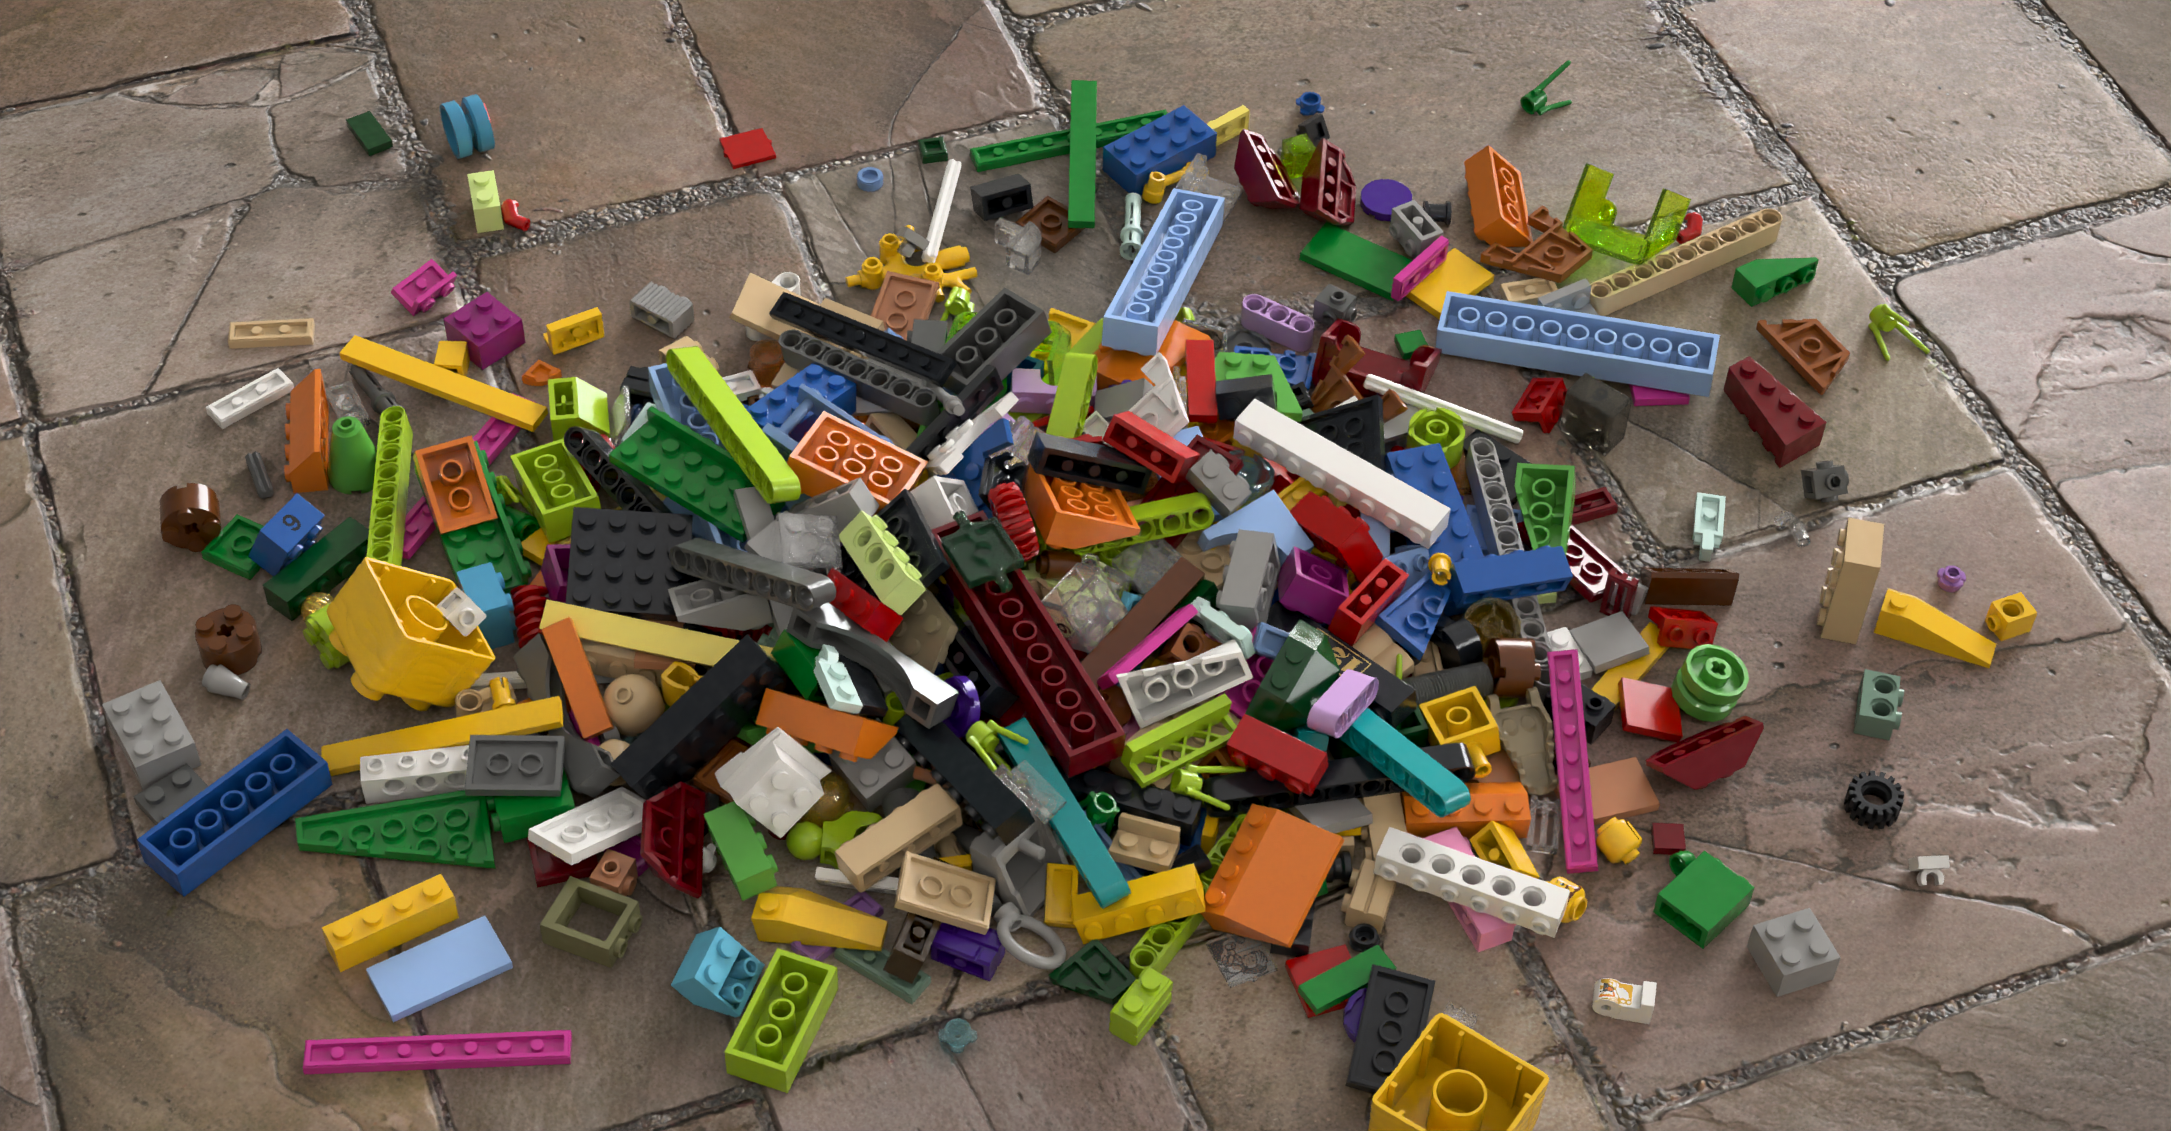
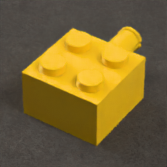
M1476 686L1419 704V709L1429 727L1427 740L1430 746L1464 743L1468 747L1476 770L1475 777L1484 778L1490 774L1492 766L1485 756L1501 751L1499 728Z

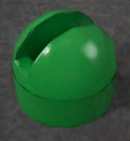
M1679 851L1670 856L1669 866L1672 872L1678 876L1696 857L1689 851Z

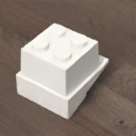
M777 727L744 753L740 752L715 772L720 787L732 796L739 807L779 838H782L824 795L820 780L832 770L781 728Z

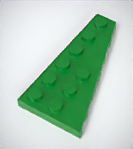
M465 790L295 818L299 851L496 869L486 797L466 796Z

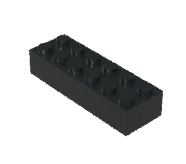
M747 634L627 747L611 765L628 785L646 800L679 782L685 783L694 777L696 771L703 764L714 758L723 745L736 737L742 727L753 717L758 716L766 688L783 692L791 682V679L777 662Z

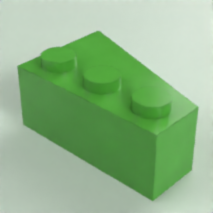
M735 801L703 814L713 844L716 846V852L718 856L721 855L723 866L726 871L728 870L731 881L742 901L778 886L774 873L779 872L772 854L766 856L764 853L767 845L761 831L755 833L753 827L756 826L754 817L739 807Z

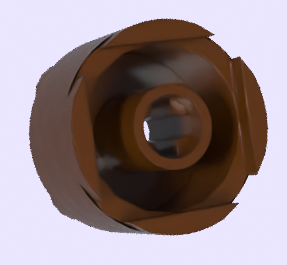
M187 483V487L177 489V486L171 487L161 496L159 509L163 541L179 548L189 549L192 552H201L206 548V545L219 536L221 532L220 504L216 493L211 488L198 483Z
M230 604L196 621L195 638L202 663L206 669L212 664L216 666L222 664L238 676L248 672L257 664V658L260 653L262 654V645L256 622L252 615L242 610L239 605Z
M1489 638L1483 651V658H1488L1487 666L1492 674L1494 684L1493 694H1496L1498 698H1526L1527 688H1533L1534 681L1540 680L1541 666L1539 663H1535L1536 644L1534 639Z

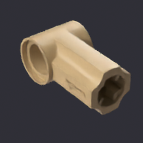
M509 682L508 685L511 697L517 703V698L515 696L514 689ZM489 687L479 691L465 689L459 692L455 699L456 717L492 710L494 702L491 689Z

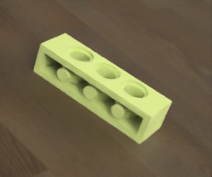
M861 511L843 529L838 538L880 601L899 615H902L926 590L919 580L922 575L913 565L908 563L910 557L897 547L899 544L898 540L885 530L888 527L887 524L879 516L874 515L871 517L864 511Z

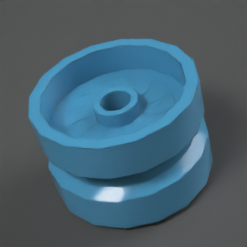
M477 94L462 98L461 107L454 100L440 105V116L450 148L457 159L471 156L473 146L480 153L494 149L495 141L491 123L484 104Z

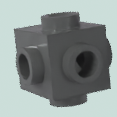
M1328 284L1315 299L1313 319L1329 327L1338 318L1353 323L1358 312L1355 308L1357 297Z
M1833 460L1816 462V468L1801 470L1805 498L1821 499V502H1832L1838 500V495L1848 494L1849 476L1844 465H1833Z

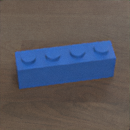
M1542 546L1536 550L1525 552L1523 550H1515L1506 555L1497 556L1496 554H1489L1480 559H1459L1450 567L1451 579H1447L1455 606L1458 608L1565 591L1573 578V574L1562 546Z

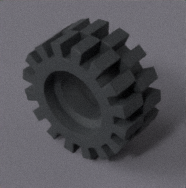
M1865 771L1861 772L1859 777L1855 775L1849 784L1844 799L1846 813L1851 812L1849 818L1852 821L1858 818V825L1863 826L1864 822L1868 823V829H1873L1874 825H1877L1878 829H1884L1885 824L1889 827L1893 824V821L1896 822L1904 802V791H1900L1902 786L1899 783L1893 784L1895 778L1890 776L1886 779L1884 778L1886 773L1883 772L1876 776L1875 771H1869L1868 776ZM1873 795L1879 797L1885 804H1872L1865 800L1863 796Z

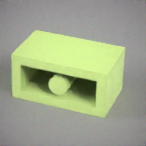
M494 170L467 174L477 233L503 230L504 226Z

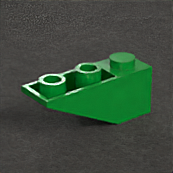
M1816 257L1756 259L1735 269L1731 288L1746 303L1753 307L1762 302H1767L1779 294L1787 293L1801 284L1809 283L1815 277L1819 259Z

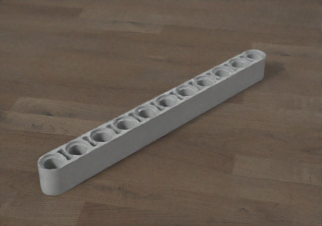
M1475 438L1470 443L1465 460V468L1488 553L1499 556L1509 554L1515 550L1524 551L1496 448L1489 439ZM1537 595L1502 600L1511 638L1535 640V663H1539L1541 666V677L1539 681H1534L1533 687H1537L1540 699L1544 704L1545 695L1550 691L1547 652H1552Z

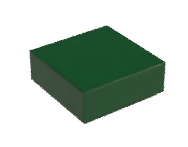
M944 137L918 140V149L923 164L948 161V151Z

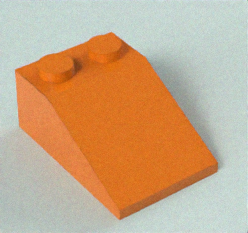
M472 435L414 452L415 466L440 535L498 518Z

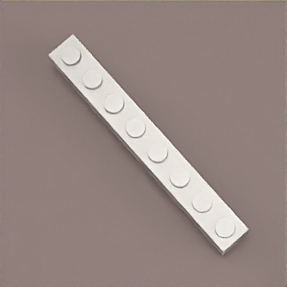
M1254 399L1235 420L1233 438L1241 445L1250 447L1262 454L1266 459L1272 460L1285 467L1289 472L1308 480L1315 487L1324 489L1338 500L1352 505L1363 514L1382 522L1389 529L1403 534L1412 542L1429 549L1447 528L1451 510L1449 507L1262 402Z

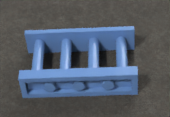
M803 383L799 386L797 402L800 405L780 428L774 427L770 423H767L762 428V431L786 462L799 444L790 438L789 434L809 411L817 416H820L825 411L893 444L888 437L880 436L825 399L818 390L809 388Z

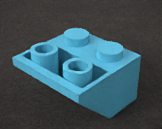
M717 927L696 934L671 986L694 1005L732 1017H739L765 965L724 929Z

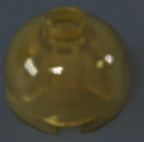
M1486 597L1478 600L1465 610L1462 617L1469 621L1476 630L1483 651L1489 638H1519L1521 633L1519 616H1517L1516 611L1509 602L1500 598Z
M832 771L820 780L824 795L799 819V822H813L823 829V821H835L843 814L853 811L854 803L850 802L851 790L848 783L843 777Z

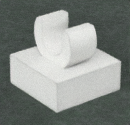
M1949 855L1919 856L1909 859V871H1920L1917 875L1919 886L1927 885L1926 876L1929 873L1934 876L1935 886L1943 884L1944 875L1940 870L1950 868Z

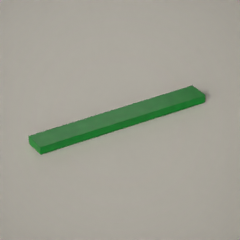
M1072 80L1068 228H1095L1097 81Z
M1167 110L1096 123V148L1104 147L1168 114ZM1070 129L971 148L970 157L977 172L1070 154Z

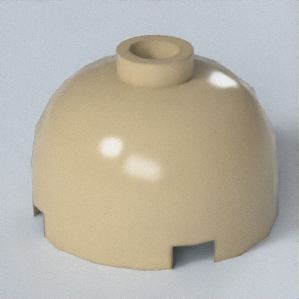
M634 673L622 675L613 680L603 695L612 724L617 727L620 734L630 737L638 736V733L648 729L665 710V702L663 701L660 688L647 677Z

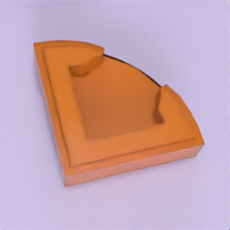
M538 360L522 375V381L524 384L531 386L548 385V379L561 378L562 373L560 369Z

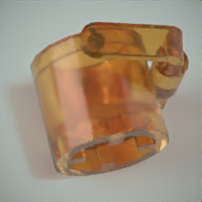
M765 339L756 342L750 349V361L747 368L753 371L760 387L772 388L773 380L785 363L779 342Z

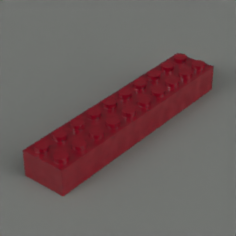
M984 511L976 512L932 529L931 531L950 566L942 574L1006 679L1019 695V700L1067 777H1073L1121 757L1125 748L1126 733Z

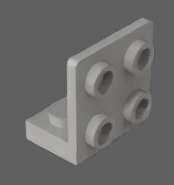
M1586 278L1538 298L1537 306L1598 315L1590 304L1591 285Z

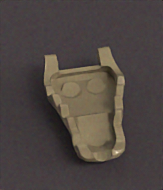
M1537 687L1527 688V704L1500 709L1499 698L1496 694L1487 695V707L1499 728L1500 745L1516 768L1521 784L1530 795H1544L1552 792L1558 784V779H1556L1552 765L1554 758L1552 720L1540 699Z

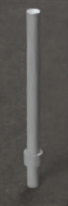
M928 381L926 382V387L935 392L937 399L943 403V407L948 413L957 416L964 414L965 408L957 396L950 395L940 386Z

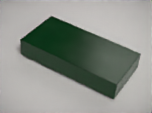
M370 111L346 119L347 127L369 156L393 147L391 138Z

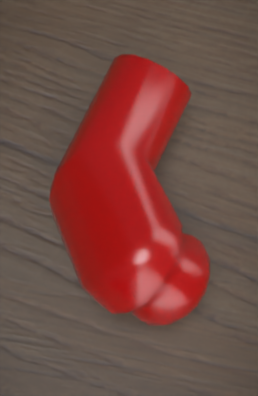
M1688 213L1684 217V220H1687V223H1685L1687 228L1677 232L1675 235L1679 244L1691 241L1702 234L1703 218L1699 213Z

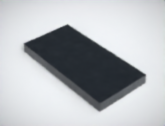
M1372 964L1345 1086L1373 1094L1378 1091L1385 1082V1079L1391 1075L1403 1056L1414 1045L1422 1031L1425 1030L1435 980Z

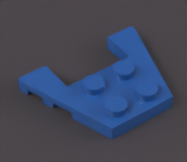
M1005 418L996 421L973 441L962 453L963 459L947 475H937L939 477L964 480L978 511H984L993 527H996L993 514L978 494L985 458L1014 445L1010 423Z

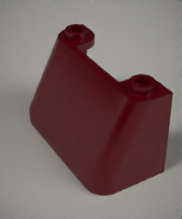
M1338 318L1321 335L1312 371V381L1315 386H1317L1320 379L1324 381L1331 369L1329 363L1334 355L1338 356L1344 346L1341 342L1346 335L1353 337L1358 345H1360L1361 331L1356 324ZM1429 345L1419 346L1414 350L1411 360L1407 361L1361 347L1365 355L1346 373V376L1363 398L1374 395L1383 396L1363 387L1368 374L1424 393L1439 363L1442 349Z

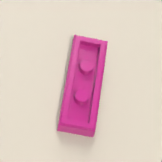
M1440 236L1393 278L1391 298L1397 301L1404 298L1446 260L1449 245L1447 238Z

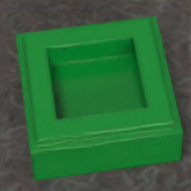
M1421 330L1395 334L1394 342L1404 360L1410 359L1414 350L1419 346L1428 345Z

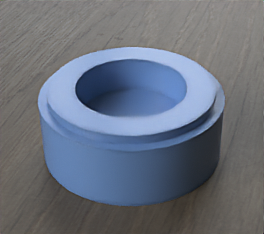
M874 167L861 169L857 173L858 187L867 192L879 190L883 186V173Z

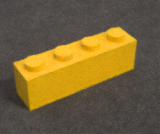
M1194 863L1127 881L1131 894L1104 909L1100 907L1091 891L1072 896L1073 922L1083 944H1087L1091 940H1102L1205 912L1203 885Z
M439 874L322 927L327 950L339 971L343 972L458 919L459 916L455 897L442 874Z

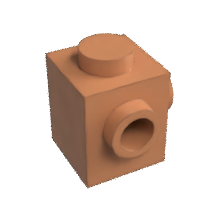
M607 849L592 872L590 883L624 896H630L635 890L638 878L636 859Z

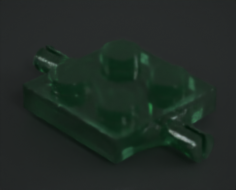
M960 510V513L957 511L953 515V519L960 528L955 533L941 538V546L969 589L994 580L1002 593H1006V589L1009 592L1013 588V584L1009 581L1006 574L1024 567L1023 556L996 516L982 522L972 523L963 510Z

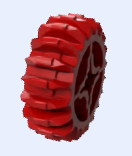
M1014 482L999 484L995 488L990 489L988 500L1000 538L1016 563L1031 560L1039 554L1040 549L1033 520L1020 488Z

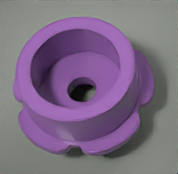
M1946 566L1945 569L1940 568L1937 572V577L1939 578L1938 585L1947 592L1958 591L1966 581L1965 573L1956 566Z

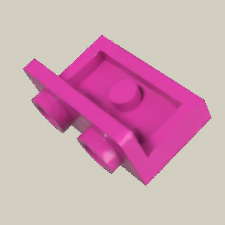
M431 259L393 287L391 294L415 316L421 310L423 312L428 311L435 304V299L439 296L446 297L455 288L454 282L457 274L453 271L448 275Z

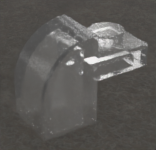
M1000 217L995 223V243L1006 248V266L1030 275L1041 260L1042 237L1039 228L1030 221L1022 227Z

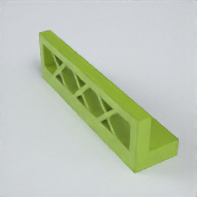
M1224 693L1126 743L1120 761L1141 788H1144L1173 773L1177 768H1182L1187 763L1190 764L1225 746L1237 727L1228 716L1232 701ZM1221 722L1229 733L1224 736L1211 733L1212 726ZM1196 737L1204 739L1205 743L1201 748L1186 745L1187 739ZM1169 749L1181 753L1179 759L1172 761L1162 758V752ZM1146 762L1154 764L1156 767L1154 772L1145 776L1137 765Z

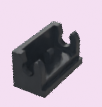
M1005 452L994 458H985L978 495L990 511L989 490L997 485L1014 482L1020 488L1022 494H1024L1027 465L1024 462L1015 463L1013 466L1005 464V461L1013 458V452Z

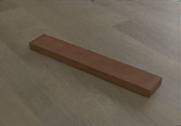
M1181 557L1086 656L1081 664L1098 691L1101 687L1097 684V679L1162 624L1204 580V572L1184 557Z

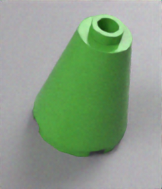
M342 417L336 420L332 426L327 476L332 487L344 494H352L351 491L361 490V494L373 490L377 449L361 422L355 417Z

